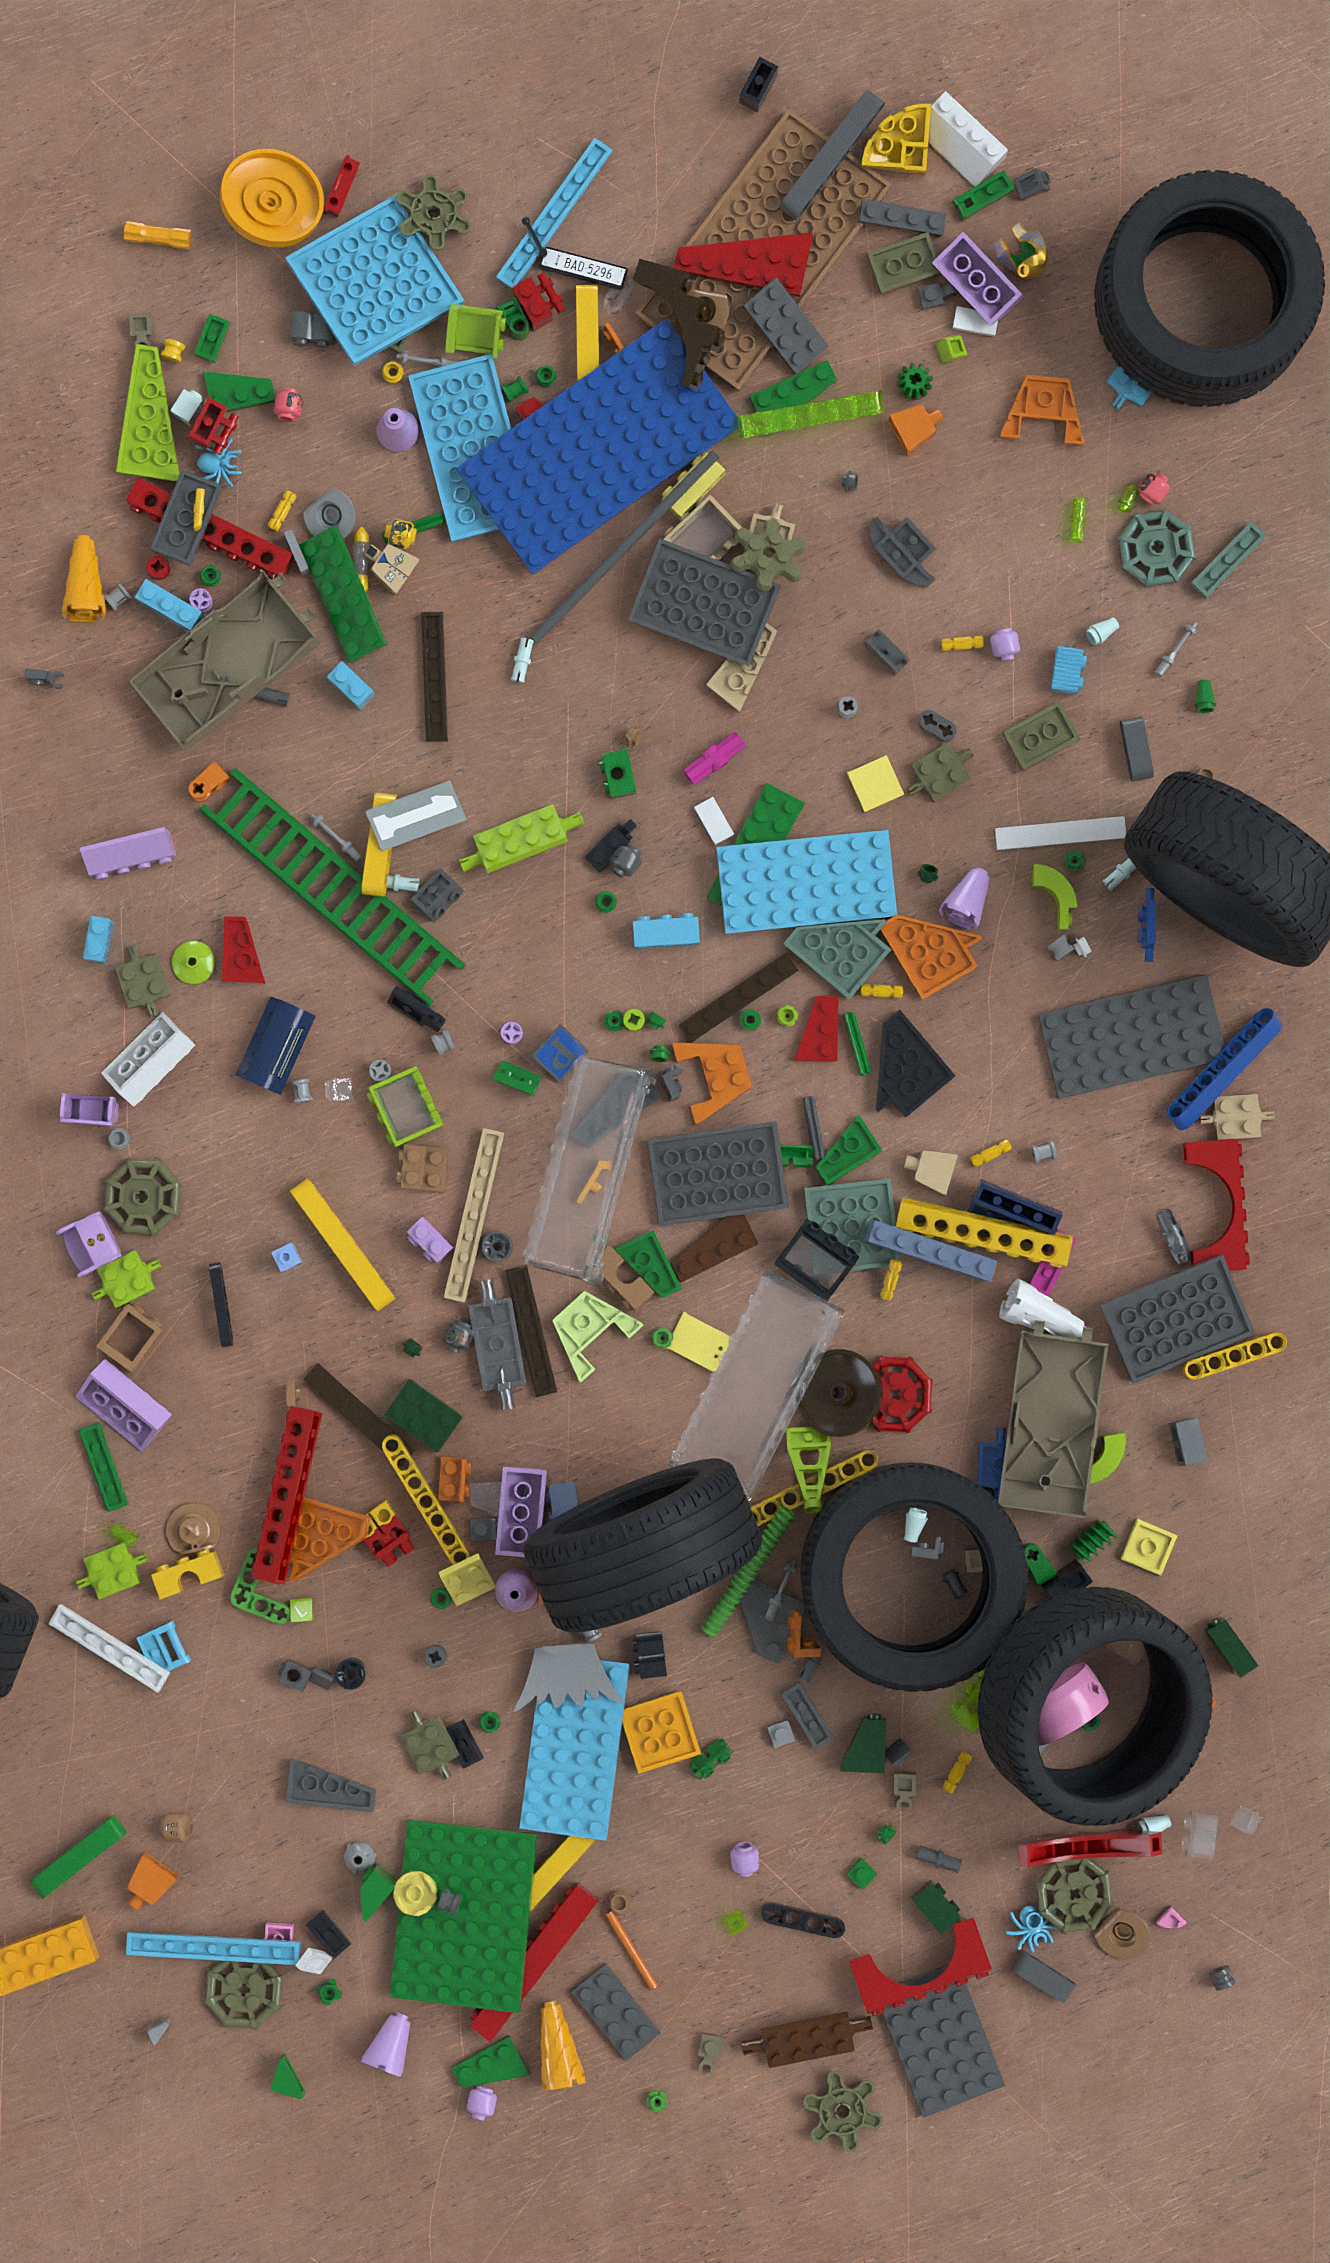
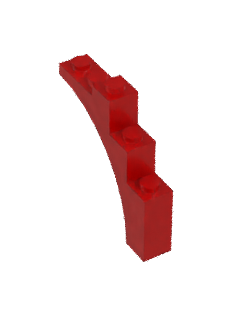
M1115 1829L1105 1833L1046 1834L1036 1837L1034 1841L1019 1845L1018 1857L1020 1859V1867L1028 1868L1051 1862L1085 1858L1154 1857L1163 1854L1161 1832Z

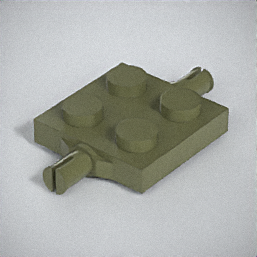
M946 742L911 765L918 782L907 788L908 791L913 790L910 792L913 796L923 789L929 794L933 802L937 801L971 779L965 770L963 762L973 757V753L967 755L971 752L968 748V750L958 755L953 751L949 743Z
M136 945L132 946L134 954L131 947L127 948L131 960L126 964L115 967L128 1008L146 1006L150 1018H153L151 1009H153L155 1017L159 1015L155 1003L162 998L170 996L157 954L139 957Z
M418 1710L409 1713L415 1726L400 1737L419 1774L438 1769L442 1780L448 1779L451 1775L445 1764L459 1756V1753L440 1716L432 1720L422 1721Z

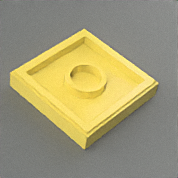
M887 755L847 772L864 813L904 796Z
M1136 1518L1120 1559L1161 1576L1178 1535Z

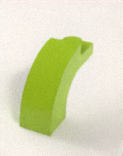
M1033 864L1032 888L1044 889L1054 897L1057 904V931H1067L1068 926H1072V913H1069V910L1077 908L1076 895L1071 884L1057 870L1045 865Z
M1124 1432L1101 1436L1102 1449L1097 1459L1093 1461L1090 1484L1103 1480L1120 1464L1126 1446Z

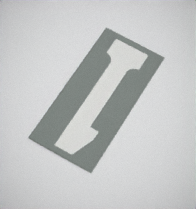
M451 781L365 811L382 851L467 820Z

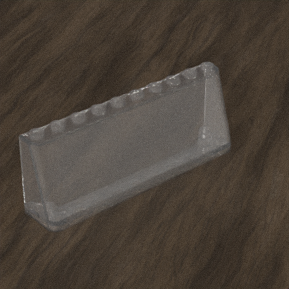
M581 1055L578 1059H575L573 1064V1078L567 1086L568 1097L562 1105V1119L556 1127V1142L551 1146L550 1154L552 1157L545 1169V1183L539 1191L541 1198L539 1205L534 1210L535 1220L533 1226L529 1229L528 1247L523 1251L522 1259L525 1260V1265L602 1285L604 1275L599 1273V1267L603 1268L604 1263H601L645 1094L650 1092L647 1087L649 1084L655 1085L657 1074L649 1070Z
M768 1270L760 1277L759 1287L756 1293L751 1295L748 1302L749 1306L746 1312L741 1315L736 1332L730 1336L729 1346L726 1352H723L720 1356V1364L717 1370L711 1374L709 1378L710 1384L707 1390L701 1394L699 1398L700 1404L692 1412L689 1419L690 1423L687 1429L682 1432L679 1439L680 1443L677 1449L671 1453L669 1463L670 1467H675L711 1458L727 1461L735 1468L748 1501L753 1496L844 1314L843 1308Z

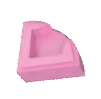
M1171 1906L1155 1921L1159 1926L1169 1929L1180 1928L1187 1923Z

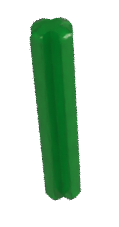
M441 512L412 521L414 528L417 529L416 533L444 524V519ZM383 531V540L385 543H388V538L384 537L385 531Z
M846 1013L843 1017L859 1074H869L871 1069L855 1013Z

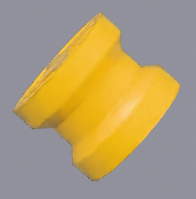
M165 339V348L161 352L160 357L170 362L181 363V352L185 350L186 346L178 341Z

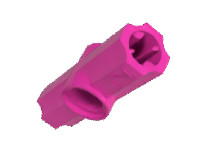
M736 732L731 733L718 745L715 744L701 754L698 760L684 769L683 772L695 786L712 772L715 773L729 762L728 760L743 750L746 745Z

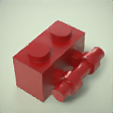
M544 272L537 276L540 284L537 286L530 277L512 287L513 295L518 299L524 315L534 331L553 321L551 309L555 308L558 314L565 311L561 296L556 294L552 287L554 285L550 278H547ZM544 291L550 299L546 303L543 297L541 296V293H543Z
M208 397L204 401L186 440L203 449H206L212 441L216 444L212 452L221 455L223 449H226L229 443L227 440L231 432H234L237 427L236 422L239 416L231 413L229 419H226L223 416L228 407ZM219 424L224 426L220 437L215 434Z

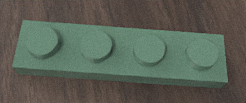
M1251 521L1191 582V585L1206 599L1266 538V535Z

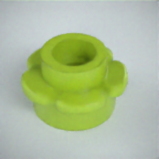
M786 1005L784 1008L781 1007L777 1011V1021L781 1025L790 1027L798 1019L797 1011L790 1005Z

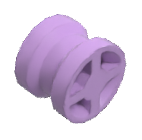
M196 589L190 594L191 606L202 613L212 608L213 599L205 589Z
M508 1022L502 1027L501 1036L506 1043L516 1044L522 1039L523 1030L516 1022Z

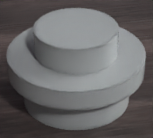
M115 1128L109 1133L108 1142L112 1148L121 1150L128 1146L130 1135L123 1128Z

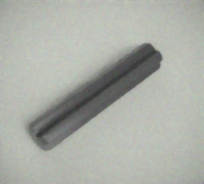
M808 1096L803 1098L810 1143L813 1146L812 1155L814 1160L823 1159L825 1154L814 1096Z

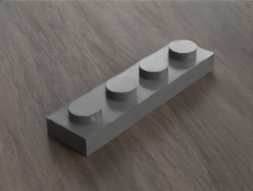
M862 199L858 222L918 233L929 232L930 235L943 236L946 213Z

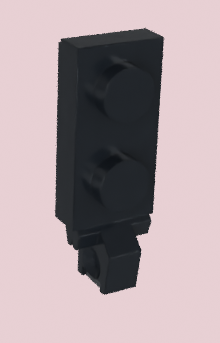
M631 819L623 827L618 824L584 858L601 873L610 864V858L617 848L630 843V840L633 838L630 833L637 827Z
M398 986L393 989L387 1001V1004L420 1026L426 1025L436 1032L442 1028L446 1021L439 1013H436L427 1007L425 1003L420 1002Z

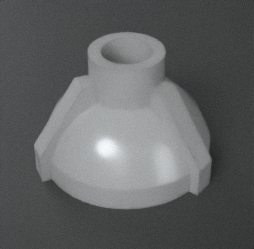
M358 1841L347 1845L348 1848L344 1854V1861L353 1874L366 1872L370 1866L372 1867L377 1854L369 1844ZM360 1856L362 1862L356 1863L354 1858Z

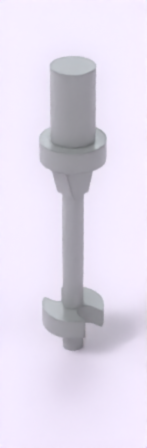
M405 350L403 355L396 354V358L402 359L403 364H406L407 360L443 367L460 362L448 360L443 356L439 359L409 356L408 351Z
M1194 621L1192 625L1186 624L1184 629L1187 632L1168 656L1164 655L1162 657V662L1155 671L1156 675L1162 677L1168 667L1173 666L1175 663L1173 658L1190 634H1196L1197 630L1195 627L1197 622Z
M312 814L310 816L314 820L312 825L315 827L320 825L341 845L343 853L350 855L356 862L362 858V855L352 847L353 844L350 841L345 842L322 822L324 818L322 815L316 817Z
M792 1560L791 1564H785L784 1569L787 1573L777 1595L769 1601L770 1606L765 1615V1618L769 1621H773L778 1608L780 1609L782 1606L781 1596L791 1573L796 1574L798 1570L794 1567L796 1563L794 1560Z

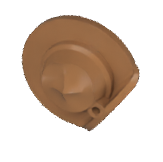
M691 289L687 295L703 299L709 304L708 316L703 322L722 329L729 316L727 295Z
M188 1503L177 1508L169 1517L166 1526V1536L170 1546L178 1555L214 1548L219 1544L221 1535L220 1521L209 1507L199 1503Z
M1117 1907L1097 1927L1095 1938L1100 1947L1111 1956L1131 1959L1141 1955L1147 1949L1150 1941V1932L1147 1924L1139 1915Z

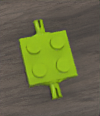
M134 1250L97 1269L102 1279L103 1287L91 1292L92 1296L97 1300L108 1295L115 1308L119 1309L156 1289L151 1280L150 1272L162 1267L158 1258L146 1265L138 1251Z
M121 1543L84 1558L88 1577L77 1580L76 1584H80L78 1585L79 1589L92 1585L99 1600L141 1584L137 1574V1566L149 1562L148 1558H145L147 1554L144 1553L134 1558L129 1553L126 1543Z

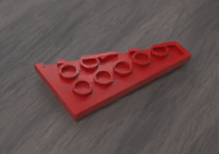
M813 232L679 247L674 268L686 271L691 275L762 289L773 278H777L789 295L800 297Z

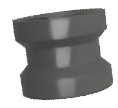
M436 1644L431 1645L424 1655L426 1664L431 1668L442 1666L447 1658L444 1647Z
M445 1889L440 1898L438 1910H447L451 1915L455 1916L463 1895L459 1893L453 1894L449 1889Z
M1229 1965L1220 1966L1209 1972L1210 1978L1214 1979L1216 1991L1227 1989L1236 1983L1234 1977L1230 1975L1231 1969Z

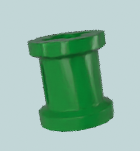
M518 376L517 380L501 386L510 403L521 394L529 393L521 376Z

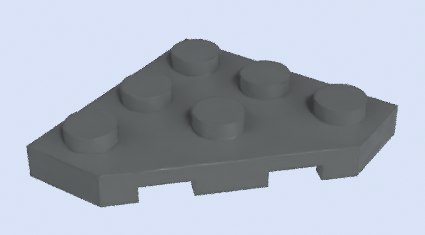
M755 1579L751 1581V1586L747 1587L748 1591L743 1593L744 1597L740 1598V1602L758 1654L778 1664L787 1646V1638L790 1637L788 1617L791 1616V1610L796 1609L802 1615L806 1606L805 1603L782 1593L781 1608H778L773 1621L767 1620L765 1615L770 1606L769 1601L777 1595L779 1590Z

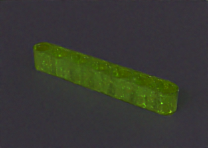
M874 391L752 413L736 418L740 439L880 414L884 413L885 409L882 391Z

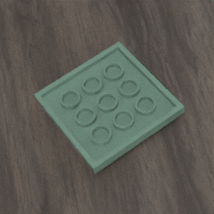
M891 1179L804 1188L807 1219L818 1223L821 1229L828 1234L836 1236L839 1242L846 1247H851L860 1256L851 1271L888 1267L891 1259L900 1260L898 1253L863 1242L869 1221L875 1220L896 1227ZM810 1241L814 1275L844 1271L846 1266Z

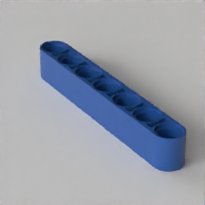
M1261 1009L1168 1107L1166 1114L1177 1129H1188L1280 1032L1282 1023L1272 1009Z

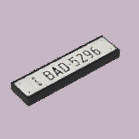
M546 246L547 256L542 258L541 269L618 290L623 289L628 273L627 267Z

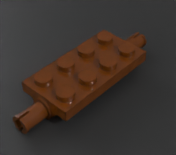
M846 2011L761 2028V2038L741 2041L744 2056L763 2051V2053H766L768 2067L773 2068L855 2051L852 2038L854 2033L873 2030L871 2016L851 2020Z

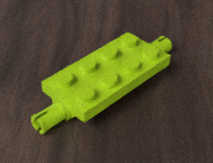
M552 804L474 835L473 838L478 848L477 853L459 859L464 872L482 865L483 867L485 866L487 873H490L568 842L567 831L585 824L580 812L564 819L559 818Z

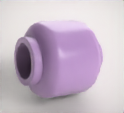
M1011 628L994 631L995 635H992L990 638L993 655L1001 657L1002 661L1014 659V654L1020 651L1017 632L1012 631Z
M750 1842L737 1843L730 1852L731 1867L740 1876H751L760 1866L759 1851Z
M477 2086L476 2089L470 2091L466 2109L472 2113V2118L484 2120L485 2116L490 2117L494 2114L497 2095L493 2093V2089Z

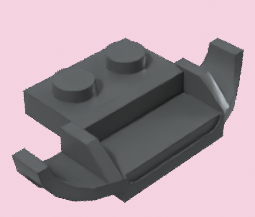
M878 516L869 524L874 547L903 579L926 587L936 580L925 570L921 563L937 548L908 517L892 531L882 523Z

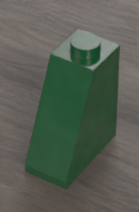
M1216 1617L1207 1623L1208 1627L1204 1630L1235 1675L1241 1678L1259 1666L1226 1619Z
M870 1713L868 1717L862 1718L840 1762L839 1769L841 1772H885L886 1719L881 1718V1714Z

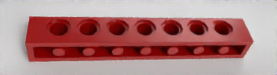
M137 477L126 501L130 505L129 509L138 514L144 512L150 515L149 519L160 524L172 494ZM150 498L157 499V503L153 507L146 506ZM212 514L207 527L212 526L215 528V531L210 536L204 534L201 540L207 543L209 549L215 552L222 550L227 553L226 556L231 560L238 562L240 559L246 562L245 566L254 571L262 569L266 572L267 577L272 580L279 575V572L284 577L286 576L294 560L293 553ZM227 536L234 537V542L231 545L223 544ZM251 545L254 547L251 554H243L245 546ZM271 555L273 560L269 564L262 563L263 557Z
M290 1406L286 1414L285 1432L281 1437V1450L276 1459L277 1468L271 1481L272 1490L267 1500L266 1517L262 1522L261 1539L257 1544L258 1553L256 1561L252 1567L253 1579L285 1585L323 1414L321 1412ZM301 1426L302 1432L298 1435V1429ZM297 1448V1454L294 1456L293 1451ZM292 1469V1476L289 1478L288 1473ZM287 1490L288 1495L284 1499V1492ZM282 1512V1513H283V1517H282V1519H281V1521H280V1520H279V1514ZM276 1533H277V1534H278V1540H277L276 1542H274V1536H275ZM272 1555V1556H273V1562L270 1564L269 1559H270V1556Z

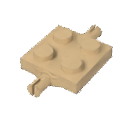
M775 503L772 515L763 516L754 513L749 531L757 535L764 533L765 523L775 519L780 524L779 533L782 538L792 540L796 524L782 520L780 515L783 506L779 504L778 512H776L778 504ZM765 550L763 552V554L769 558L774 557L775 553H772L771 551Z
M1258 1094L1220 1096L1214 1101L1213 1114L1200 1116V1124L1213 1123L1216 1129L1217 1140L1261 1138L1260 1125L1262 1120H1274L1275 1113L1274 1111L1261 1112Z

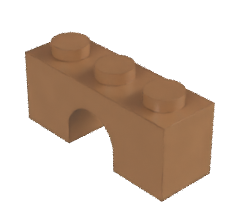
M609 1245L591 1262L593 1265L591 1270L599 1279L603 1276L608 1281L606 1286L614 1294L619 1292L624 1297L621 1301L629 1310L632 1307L637 1310L654 1291L640 1276L630 1284H624L618 1279L617 1269L624 1260Z

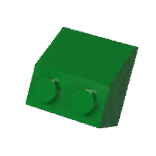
M379 1864L374 1868L370 1866L361 1878L363 1882L360 1887L362 1916L365 1922L368 1921L392 1892L397 1882V1879Z

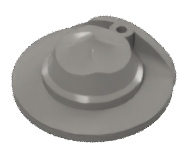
M334 487L329 489L303 513L306 526L313 536L332 526H338L344 539L351 533L355 524V509L351 500L346 494Z

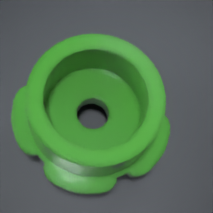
M665 1327L655 1330L652 1334L653 1344L657 1348H668L671 1345V1341H673L672 1332L668 1331Z
M654 2090L649 2093L646 2104L651 2108V2111L660 2112L668 2105L667 2095L663 2091Z

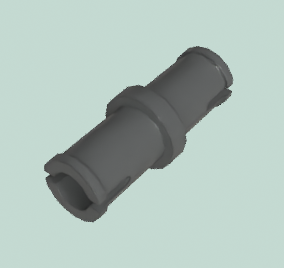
M921 1845L916 1857L917 1860L934 1864L936 1868L940 1866L956 1873L959 1872L962 1859L944 1854V1851L939 1850L937 1852Z

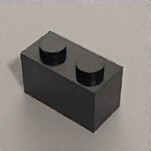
M759 57L739 95V103L759 112L778 75L779 66Z

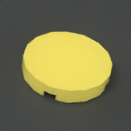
M411 1871L402 1875L397 1880L393 1898L396 1906L403 1913L420 1916L427 1913L435 1905L437 1887L435 1881L428 1874L421 1871Z

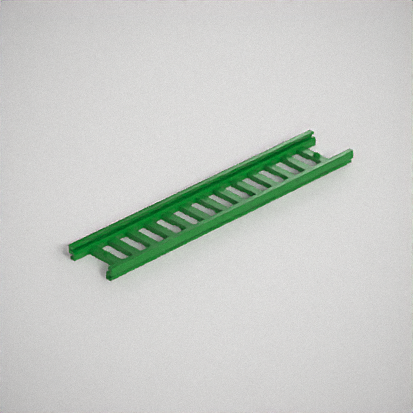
M237 768L233 769L230 774L243 784L217 815L204 804L200 807L199 811L418 999L430 1007L434 1001L421 990L447 959L459 970L463 969L466 964L386 896H374L349 927L343 924L339 918L362 893L363 876ZM250 791L259 798L258 801L232 829L224 820ZM268 805L276 813L249 843L241 834L262 809ZM284 819L292 827L265 857L257 848L281 820ZM299 833L302 834L309 841L284 870L281 871L273 864L274 861ZM317 847L325 855L298 885L290 876L313 849ZM333 861L341 870L317 898L314 899L306 890ZM350 875L358 883L337 908L330 913L322 905L345 878ZM382 903L390 912L370 936L363 941L355 933ZM399 917L407 926L382 955L378 954L371 947L396 918ZM415 931L423 940L403 964L396 969L388 961ZM431 945L440 954L413 984L404 975Z

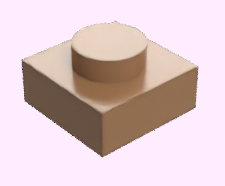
M297 1383L286 1384L287 1406L298 1405L297 1401H301V1388H297Z

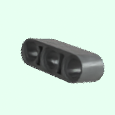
M1143 717L1120 720V729L1131 781L1153 778L1154 771Z
M1022 1950L1011 1968L1016 1974L1062 2003L1066 2002L1076 1986L1073 1981Z

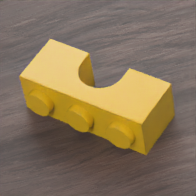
M209 1549L196 1553L197 1558L189 1560L187 1556L176 1560L177 1565L169 1567L168 1564L155 1568L156 1573H153L151 1576L159 1599L183 1591L181 1576L186 1571L197 1574L201 1584L223 1577L224 1573L216 1551L210 1552Z

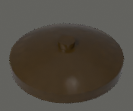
M845 1349L829 1350L814 1357L801 1372L796 1389L797 1404L805 1421L818 1432L834 1437L851 1436L864 1430L876 1418L883 1399L882 1381L874 1365L864 1356Z

